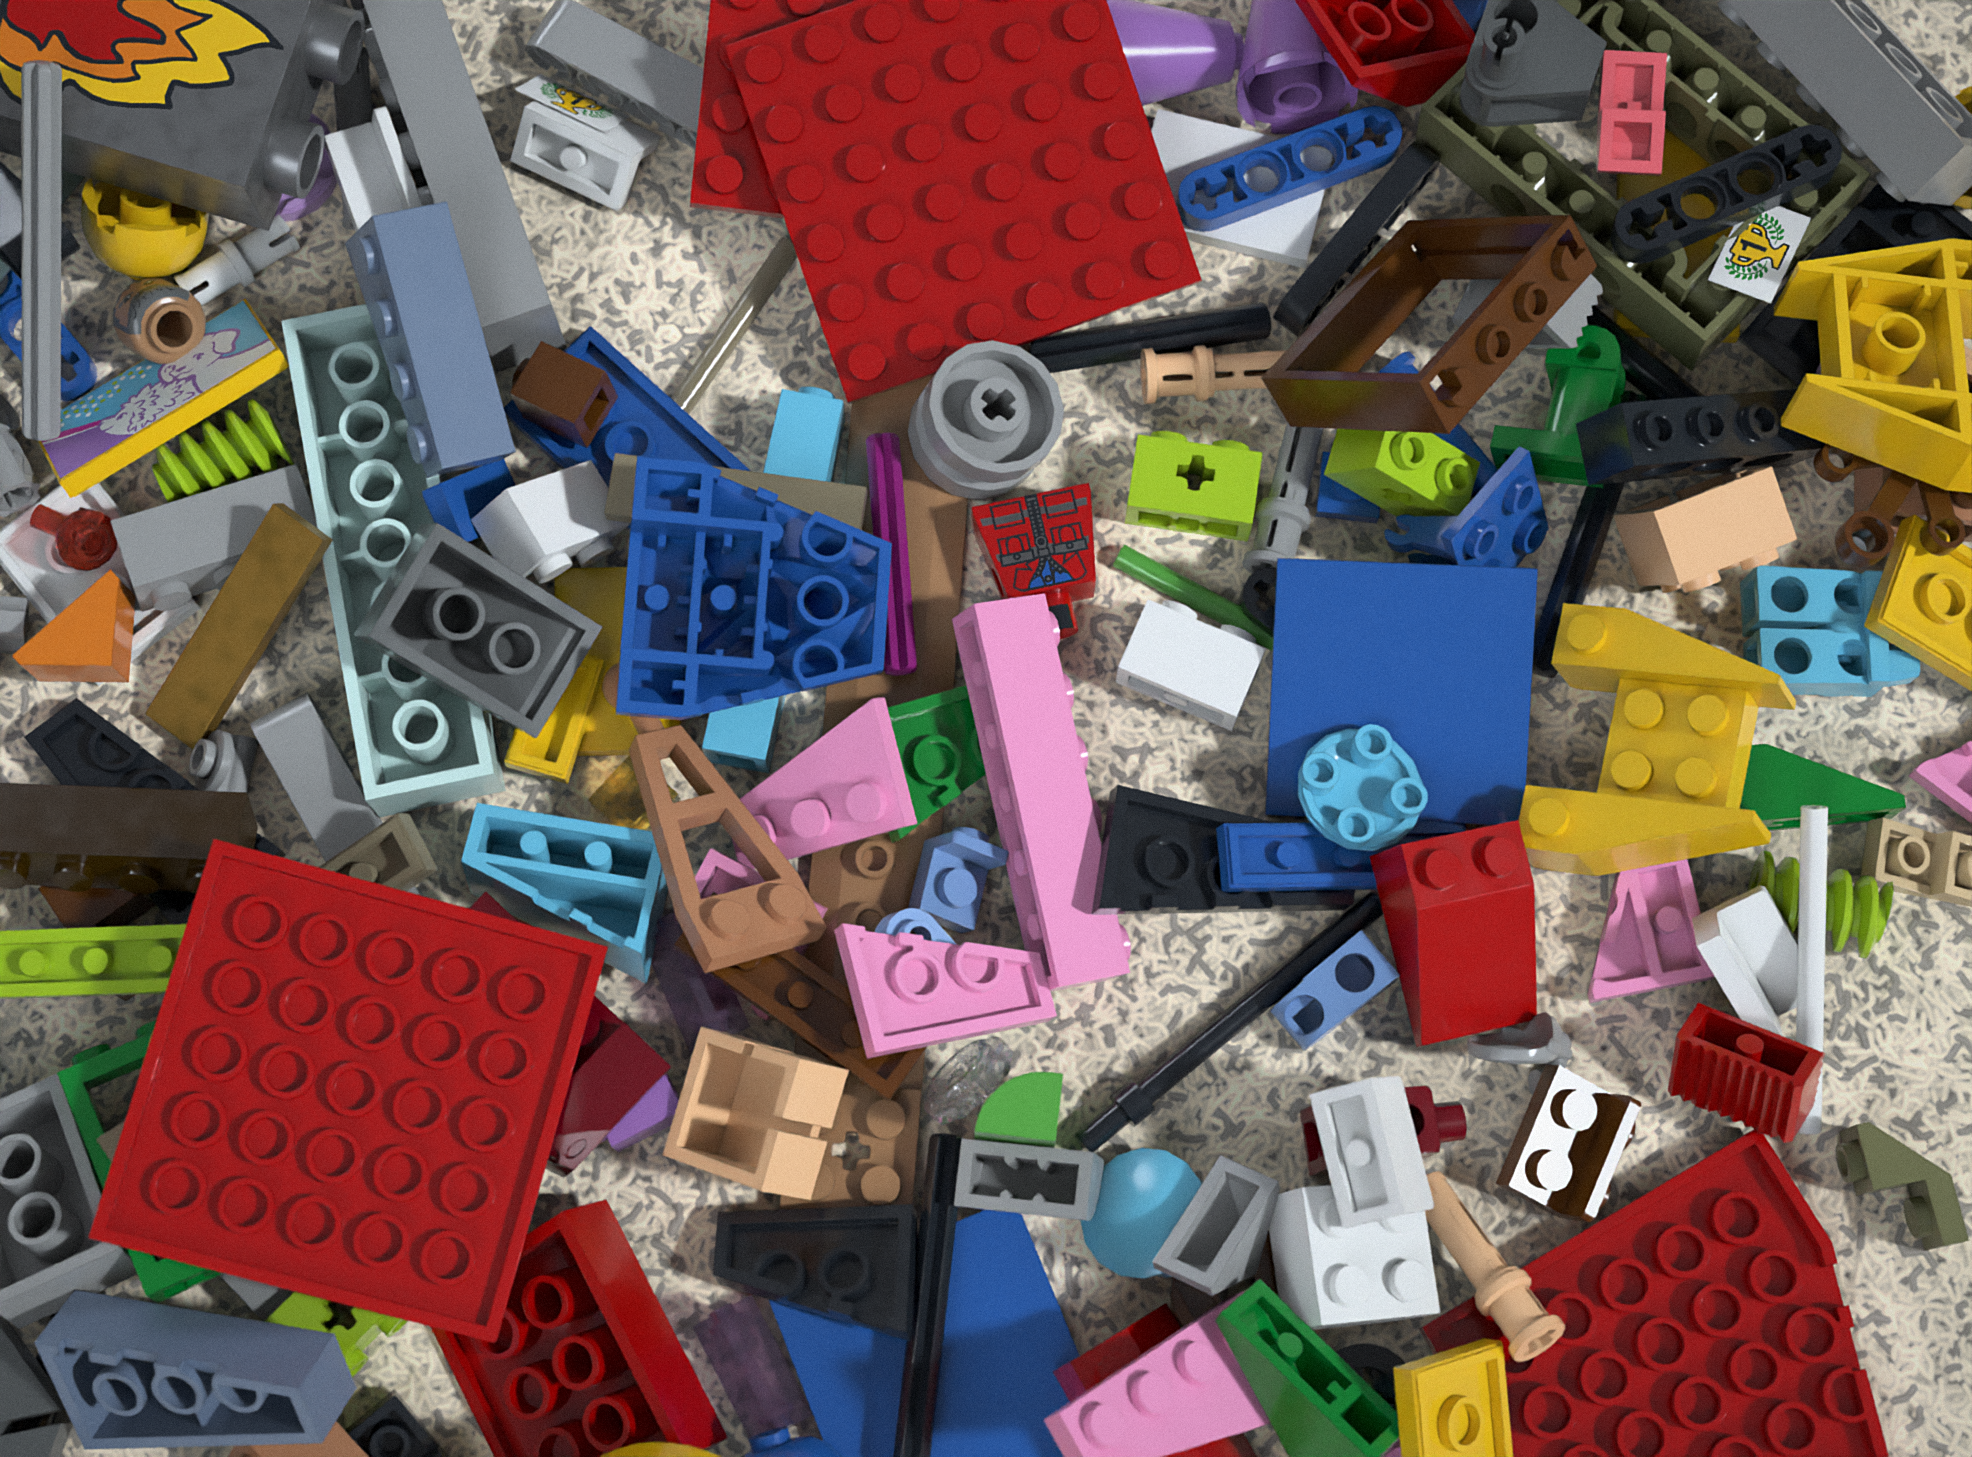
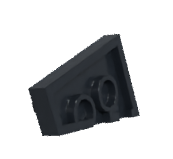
M913 1204L718 1212L713 1276L719 1285L912 1342L918 1214Z

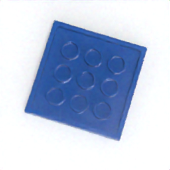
M1277 558L1265 814L1306 817L1298 798V771L1308 750L1328 734L1345 729H1360L1362 726L1373 724L1385 728L1390 733L1392 740L1415 763L1428 793V801L1423 811L1419 814L1417 821L1496 825L1519 820L1527 775L1538 569Z
M983 1210L956 1222L930 1457H1064L1044 1419L1070 1402L1053 1371L1078 1357L1079 1353L1022 1214ZM769 1299L823 1441L832 1445L842 1457H893L906 1340Z

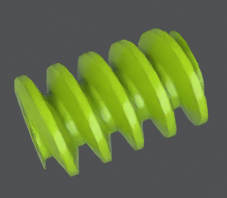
M252 398L247 401L249 420L244 422L231 409L224 411L226 431L220 432L208 420L201 422L202 442L197 443L183 431L178 434L180 452L174 454L164 444L155 448L157 463L152 464L151 467L167 502L170 503L208 491V487L215 489L231 484L232 476L238 481L254 477L255 465L264 473L277 470V455L282 456L290 465H294L293 458L270 413Z
M1761 851L1753 866L1747 891L1757 886H1764L1790 930L1794 933L1798 926L1799 862L1796 858L1784 857L1775 869L1774 858L1771 852ZM1836 869L1829 876L1826 883V931L1831 932L1832 949L1834 952L1840 953L1849 938L1854 937L1857 938L1858 957L1867 959L1875 944L1883 936L1893 901V882H1887L1878 892L1877 882L1872 876L1862 875L1853 886L1851 875L1847 870Z

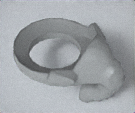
M1546 1012L1537 1014L1524 1030L1506 1026L1501 1028L1500 1033L1472 1036L1467 1041L1468 1053L1471 1056L1497 1063H1546L1566 1068L1567 1062L1573 1054L1569 1036L1562 1031L1556 1018ZM1543 1069L1532 1070L1528 1076L1529 1089L1532 1095Z

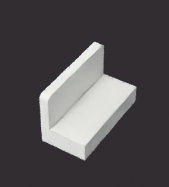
M535 100L524 107L510 161L618 211L625 206L629 199L639 161L657 149L660 136L628 120H624L605 133Z
M386 106L373 109L371 122L324 135V146L356 232L374 215L422 206Z
M1757 886L1693 917L1695 941L1698 950L1739 1018L1783 1036L1779 1016L1797 1008L1798 941L1764 886Z
M1400 1076L1368 1078L1309 1094L1343 1229L1434 1208L1408 1101Z

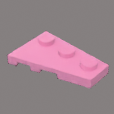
M885 697L872 698L740 798L741 802L787 860L918 824ZM732 839L737 861L755 870V867Z
M844 923L834 930L867 1058L1046 1023L1057 1016L1040 953L970 942L956 945L923 940V935L899 932L897 935L865 931L864 926Z

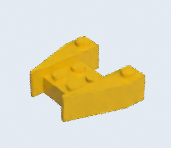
M1952 238L1798 262L1773 308L1774 316L1817 321L1821 375L1806 373L1781 417V426L1941 489L1972 493V393H1969L1964 339H1972V241Z
M1563 603L1551 664L1572 688L1617 693L1597 793L1532 785L1525 786L1518 821L1529 863L1533 867L1543 870L1601 876L1770 844L1771 833L1754 810L1740 809L1759 707L1795 710L1796 700L1782 677L1775 672L1626 608Z

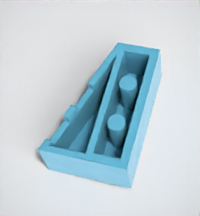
M477 803L461 859L470 894L479 898L486 891L509 914L535 927L608 946L604 963L647 984L668 893L667 883L652 831Z

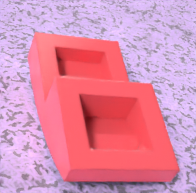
M1604 50L1599 81L1596 173L1660 176L1662 174L1666 111H1663L1667 53Z

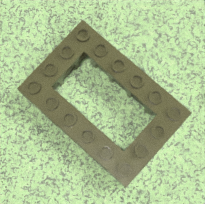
M1654 0L1557 1L1558 4L1607 42L1605 50L1667 53L1663 111H1666L1665 128L1710 165H1714L1794 129L1809 125ZM1465 64L1421 106L1415 141H1418L1439 156L1441 164L1505 217L1571 215L1597 264V267L1591 274L1602 284L1603 294H1600V296L1692 372L1762 302V300L1708 280L1726 241L1741 235L1761 214L1746 220L1729 238L1723 234L1715 242L1709 258L1687 280L1683 276L1687 269L1688 258L1683 248L1652 262L1638 264L1626 261L1614 251L1610 237L1615 217L1620 208L1628 203V201L1623 197L1616 200L1583 173L1584 165L1576 158L1570 162L1536 134L1537 126L1534 124L1490 127L1481 126L1471 121L1462 111L1459 102L1460 90L1465 75ZM1802 148L1797 161L1793 165L1805 160H1811L1818 167L1823 156L1820 153L1809 155ZM1843 151L1838 167L1827 184L1780 205V207L1811 218L1783 279L1796 267L1798 262L1802 261L1851 212L1871 173ZM1793 165L1784 168L1786 179ZM1749 169L1737 175L1739 186L1750 194H1764L1771 189L1769 178L1758 170ZM1634 221L1628 234L1630 236L1641 234L1646 241H1649L1653 229L1651 227L1641 228Z

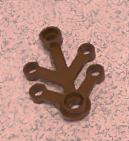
M1967 373L1969 393H1972V375ZM1825 444L1816 453L1813 461L1816 473L1825 481L1832 483L1843 481L1854 470L1884 467L1829 444ZM1828 453L1839 456L1843 461L1844 468L1834 466L1830 462ZM1892 469L1866 511L1854 513L1838 528L1835 534L1837 554L1846 564L1858 568L1871 567L1891 551L1895 541L1894 531L1890 522L1917 482L1928 520L1920 530V542L1925 550L1933 555H1948L1962 544L1966 536L1963 522L1955 516L1950 495L1953 501L1960 507L1972 509V493L1950 491L1949 495L1948 490L1941 489ZM1935 526L1947 531L1950 542L1943 541L1937 536ZM1852 536L1858 537L1865 543L1866 551H1863L1854 543Z

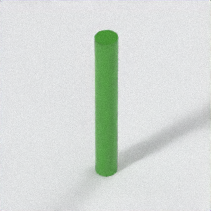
M1125 544L1121 548L1113 567L1222 625H1232L1249 632L1256 638L1255 643L1272 651L1273 638L1254 624L1243 613L1242 608L1238 604Z

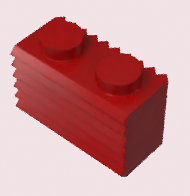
M1698 1003L1677 1033L1668 1092L1671 1097L1680 1095L1683 1102L1690 1101L1695 1107L1705 1109L1708 1112L1717 1110L1720 1117L1730 1116L1732 1122L1742 1121L1745 1127L1752 1126L1758 1133L1769 1135L1770 1138L1780 1136L1783 1143L1792 1142L1815 1103L1816 1099L1814 1098L1818 1091L1816 1089L1820 1082L1818 1080L1821 1075L1820 1070L1825 1053Z

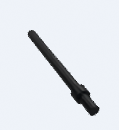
M1372 891L1369 892L1135 1084L1132 1080H1129L1110 1096L1112 1103L1074 1134L1081 1147L1087 1152H1095L1127 1124L1130 1123L1135 1127L1154 1112L1155 1108L1152 1104L1301 983L1307 974L1361 930L1364 931L1383 915L1379 896Z

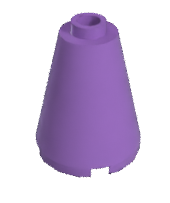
M1107 0L1142 106L1230 82L1234 70L1240 69L1244 42L1241 33H1234L1233 27L1228 20L1134 0Z
M1252 0L1236 85L1237 110L1245 122L1255 127V120L1267 124L1270 123L1272 134H1294L1339 117L1338 111L1349 102L1352 109L1357 102L1358 89L1352 87L1295 0Z

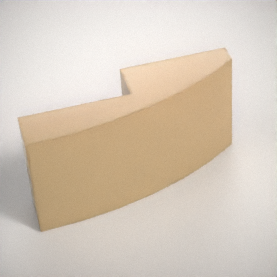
M1887 818L1870 820L1867 825L1861 876L1868 875L1874 877L1878 888H1881L1887 882H1893L1894 892L1972 907V836L1956 831L1936 834Z

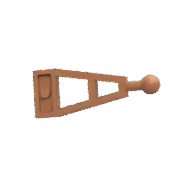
M619 663L613 665L606 672L602 683L604 697L615 709ZM629 716L639 734L635 735L629 748V753L675 915L704 973L819 941L827 926L799 874L681 725L664 728L659 718ZM670 758L699 796L672 803L660 760ZM720 822L765 882L701 899L681 831Z

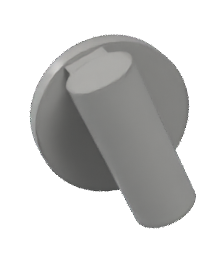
M221 730L213 731L207 739H200L196 743L189 761V772L192 776H195V784L199 791L247 792L258 740L244 735H233Z

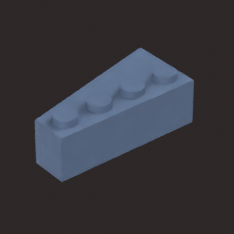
M447 201L372 216L345 242V246L390 372L393 391L401 403L408 423L407 441L414 461L417 464L422 463L427 478L501 461L516 451Z
M80 1290L73 1291L34 1342L84 1450L323 1443L357 1388L333 1333Z

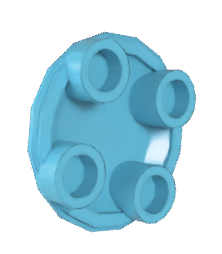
M1368 724L1360 729H1345L1326 735L1308 750L1298 771V798L1307 819L1325 838L1347 849L1375 851L1396 844L1414 828L1419 814L1423 811L1428 801L1427 790L1423 785L1413 759L1392 740L1390 733L1379 725Z
M1139 1148L1117 1155L1103 1168L1099 1198L1092 1219L1090 1221L1080 1220L1086 1245L1100 1264L1119 1276L1140 1279L1154 1276L1161 1278L1172 1277L1155 1269L1152 1261L1203 1181L1196 1176L1187 1162L1166 1150Z

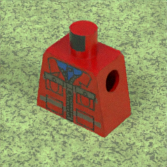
M1089 483L971 507L973 533L1001 599L1045 593L1048 609L1055 615L1058 621L1060 639L1076 634L1079 629L1072 602L1093 598L1096 585L1092 502Z

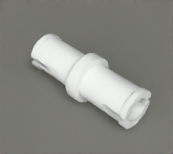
M278 214L274 217L269 231L258 228L234 243L229 239L218 245L220 250L218 253L181 275L174 276L173 281L176 285L188 291L203 283L190 292L202 306L239 283L244 287L255 281L254 274L292 251L299 250L300 246L295 236H290L289 233L269 244L290 231L286 222Z

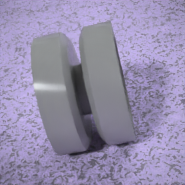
M994 340L967 344L944 360L911 408L908 437L914 459L930 481L952 495L973 500L1004 496L1028 478L1034 468L1049 454L1061 434L1064 407L1058 384L1040 360L1019 346Z

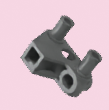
M1488 0L1466 62L1459 99L1462 111L1471 121L1481 126L1490 127L1582 121L1607 42L1558 4V0Z

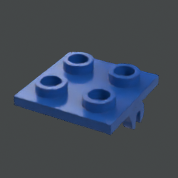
M1519 446L1458 516L1400 515L1396 517L1398 527L1408 533L1400 535L1390 529L1384 530V536L1389 548L1395 552L1406 553L1415 549L1432 554H1409L1408 559L1410 563L1517 567L1527 554L1534 553L1541 546L1549 530L1530 452Z

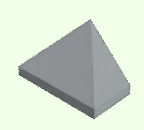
M1220 1155L1152 1261L1154 1268L1212 1296L1255 1275L1279 1194V1182Z

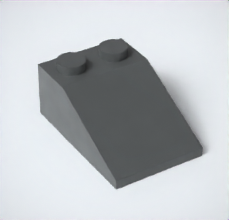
M430 523L422 524L354 636L413 672L532 738H537L597 638L602 626L442 525Z

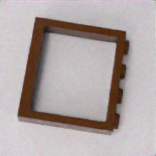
M1571 215L1408 220L1261 379L1290 427L1449 434L1595 270L1597 264ZM1412 245H1414V247H1415V249H1416L1415 252H1414V250H1413L1412 247H1411ZM1503 279L1418 374L1358 372L1441 280ZM1438 375L1442 384L1434 392L1430 383Z

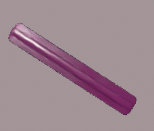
M875 433L866 439L872 531L874 536L892 543L883 671L891 676L909 675L916 672L917 657L900 439L895 433Z

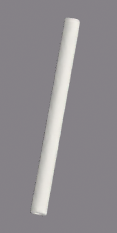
M1805 805L1801 806L1796 1042L1823 1052L1828 807ZM1823 1065L1818 1080L1820 1082L1816 1089L1818 1091L1814 1098L1816 1099L1798 1133H1821Z

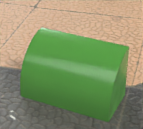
M1031 1072L1014 1077L999 1086L986 1100L978 1115L974 1131L975 1140L1054 1148L1063 1074Z

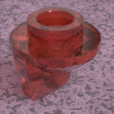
M39 504L31 515L30 526L54 536L57 554L65 564L76 570L90 571L100 568L111 559L117 548L118 542L110 522L111 518L99 510L80 507L78 511L66 515L43 504Z

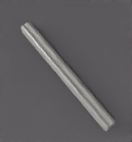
M45 60L28 61L22 65V434L25 438L37 441H49L50 439L58 438L61 433L62 68L60 64Z

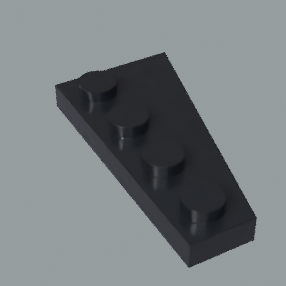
M78 698L74 699L24 737L61 785L199 790ZM256 834L254 850L282 858L286 856L280 848L264 836ZM157 890L152 894H148V896L170 924L176 925L187 924L196 894L190 891Z
M1117 785L1109 794L1091 915L1345 910L1354 904L1355 889L1223 892L1221 890L1216 828L1222 824L1275 822Z

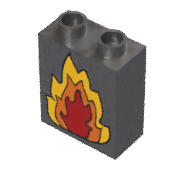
M0 0V152L22 158V65L24 62L34 60L51 61L60 64L62 68V170L269 231L282 194L303 199L308 195L315 183L323 156L324 130L321 125L308 121L323 80L345 85L353 75L364 39L365 21L363 13L349 8L346 0Z

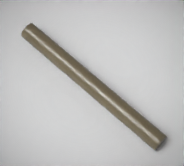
M785 237L780 238L672 395L671 399L686 413L690 414L796 260L797 254L791 240Z

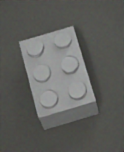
M57 1074L0 1099V1315L19 1329L59 1311L74 1290L98 1293L137 1275L127 1248L88 1238L103 1187Z

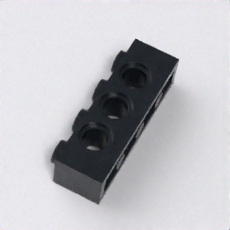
M1797 389L1626 402L1576 423L1588 486L1726 473L1771 466L1772 468L1791 466L1814 457L1826 443L1781 426V417Z

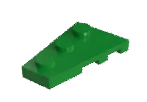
M967 685L888 707L918 823L888 832L892 843L903 838L940 808L946 806L962 794L964 790L986 775Z

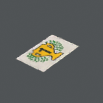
M542 74L514 89L605 133L630 117L626 113Z
M1780 206L1762 213L1742 234L1726 241L1708 280L1771 304L1811 218ZM1743 221V222H1741V223H1739V224H1737V225H1734V227H1733V229H1732V231H1731L1729 237H1730L1745 221Z

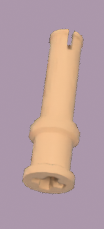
M1201 345L1194 346L1192 352L1155 354L1153 348L1142 349L1140 378L1143 401L1145 404H1154L1158 397L1194 395L1196 401H1207L1208 398L1214 397L1215 391L1267 389L1261 377L1268 370L1262 369H1270L1287 350L1213 354L1211 348Z
M1440 1171L1427 1174L1434 1208L1425 1211L1426 1221L1477 1290L1474 1295L1477 1309L1482 1315H1491L1511 1343L1508 1350L1515 1361H1526L1544 1352L1559 1339L1565 1330V1324L1559 1316L1549 1315L1529 1288L1531 1278L1526 1271L1516 1266L1509 1267L1448 1184L1445 1175Z

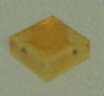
M629 755L592 794L588 801L595 810L615 826L652 831L631 756ZM667 784L672 803L680 801L679 794Z

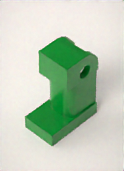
M1587 325L1582 327L1583 336L1577 337L1578 347L1548 348L1545 367L1552 394L1544 429L1537 430L1495 425L1490 450L1498 470L1520 446L1530 452L1537 481L1588 486L1576 423L1620 404L1626 387L1625 371L1621 364L1620 346L1612 333L1601 327ZM1604 484L1590 485L1589 487L1603 488Z

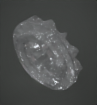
M997 1036L985 1040H975L967 1044L951 1056L932 1078L927 1089L924 1111L941 1125L952 1123L955 1119L966 1118L973 1108L983 1105L984 1100L998 1088V1083L1009 1074L1014 1052L1001 1037Z

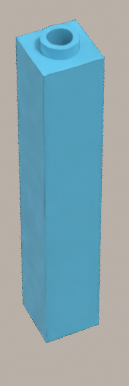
M801 387L798 392L782 389L763 473L832 482L846 421L843 400L835 399L831 392L817 387ZM786 695L710 713L702 750L707 759L715 764L769 774Z

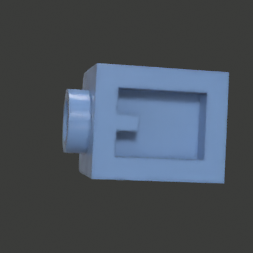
M954 827L951 832L926 839L908 908L923 910L929 913L940 926L958 933L974 931L988 870L1006 865L1009 852L988 843L989 836L984 832L968 827Z

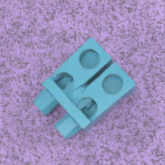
M1761 565L1753 568L1740 582L1742 637H1750L1743 644L1744 660L1779 674L1792 695H1820L1825 697L1853 695V697H1872L1883 687L1911 683L1919 677L1921 672L1919 659L1894 644H1889L1887 640L1864 627L1883 571L1865 570L1861 574L1847 570Z

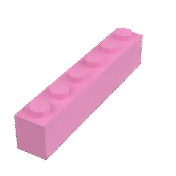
M1045 593L975 603L955 616L952 622L1002 849L1009 852L1006 867L1025 951L1040 953L1050 992L1107 981L1130 973L1128 964L1131 953L1130 940L1124 926L1119 924L1117 914L1091 915L1102 847L1099 836L1102 829V816L1097 802L1090 796L1085 774L1088 766V754L1083 739L1076 734L1071 711L1074 703L1073 687L1069 677L1062 671L1057 649L1060 641L1058 621L1055 615L1048 609Z

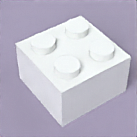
M1332 1185L1301 1187L1278 1194L1269 1226L1278 1297L1312 1330L1402 1321L1440 1313L1425 1211L1343 1229Z

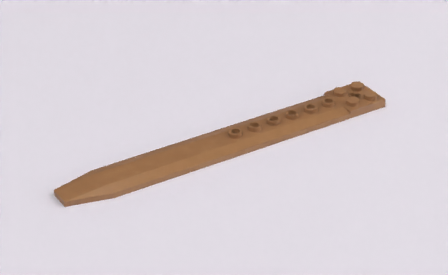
M933 376L852 403L845 484L867 487L862 531L873 535L866 439L875 433L890 432L898 435L900 439L917 669L916 672L909 675L891 676L883 671L880 674L827 686L822 736L872 698L885 697L888 708L954 689L957 640L952 619L960 614L969 498L952 495L930 481L914 459L908 437L911 408ZM944 807L940 808L915 829L894 843L891 842L887 832L812 853L808 893L813 901L828 908L823 917L827 927L819 941L809 944L804 957L849 988L834 930L844 923L864 926L865 931L875 932L877 925L885 916L908 909L924 841L942 835ZM795 1037L794 1054L837 1066L800 1038ZM925 1052L889 1102L850 1074H847L832 1128L822 1126L820 1128L818 1138L828 1142L811 1200L781 1195L779 1210L913 1204ZM846 1134H858L860 1145L870 1147L869 1159H859L856 1164V1170L849 1171L843 1169L842 1158L832 1156L834 1144H844Z

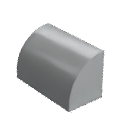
M962 1139L954 1206L1090 1221L1094 1215L1099 1198L1104 1159L1094 1152Z

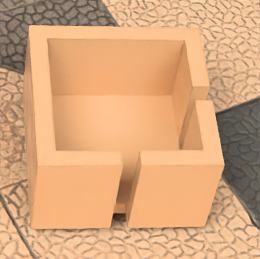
M1772 466L1726 472L1676 491L1679 501L1672 504L1669 496H1663L1613 515L1639 586L1660 585L1663 593L1681 588L1684 593L1715 584L1721 580L1718 570L1724 571L1741 566L1742 570H1748L1770 563L1779 558L1777 547L1798 540Z
M700 1027L663 1156L759 1191L811 1200L828 1142L818 1138L821 1126L832 1128L849 1070L803 1055L794 1054V1052L751 1038Z

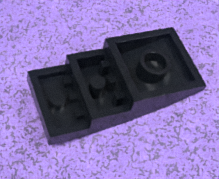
M1878 182L1861 203L1858 202L1807 260L1952 238L1972 241V221L1950 205L1921 204L1908 201L1907 199L1904 202H1900L1893 198ZM1785 284L1774 296L1772 303H1768L1739 336L1738 340L1798 388L1806 373L1816 374L1817 368L1820 365L1818 323L1814 320L1774 316L1773 308L1786 286Z

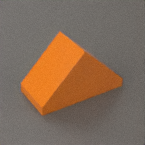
M110 569L16 651L12 657L39 682H129L136 596Z

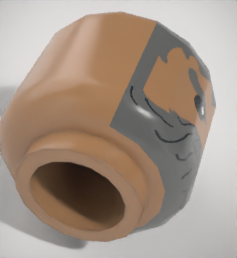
M143 278L130 284L119 295L113 309V326L119 340L130 351L154 363L169 364L186 355L201 342L206 332V317L200 302L188 290L162 278Z

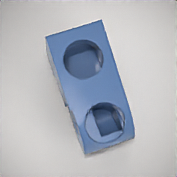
M1361 930L1302 979L1303 982L1281 999L1270 1012L1301 1049L1306 1051L1373 998L1393 985L1400 975Z

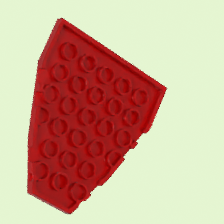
M1755 1129L1519 1268L1526 1271L1531 1278L1529 1288L1547 1313L1559 1316L1565 1324V1330L1559 1339L1536 1357L1521 1362L1515 1361L1508 1350L1511 1343L1491 1315L1484 1316L1476 1307L1474 1296L1419 1328L1433 1354L1481 1339L1502 1341L1513 1457H1889L1867 1371L1860 1368L1850 1328L1855 1326L1850 1307L1843 1304L1833 1265L1838 1264L1832 1241L1764 1134L1758 1133Z

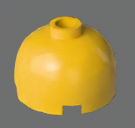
M91 178L85 182L81 198L83 234L96 258L116 272L127 275L129 278L137 281L143 278H163L184 270L202 250L207 232L209 213L104 182L96 183L93 186Z

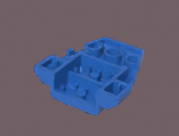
M637 456L619 658L616 715L685 720L707 713L882 673L884 670L892 543L818 511L811 515L777 500L778 494L762 487L755 491L720 476L722 470L703 462Z

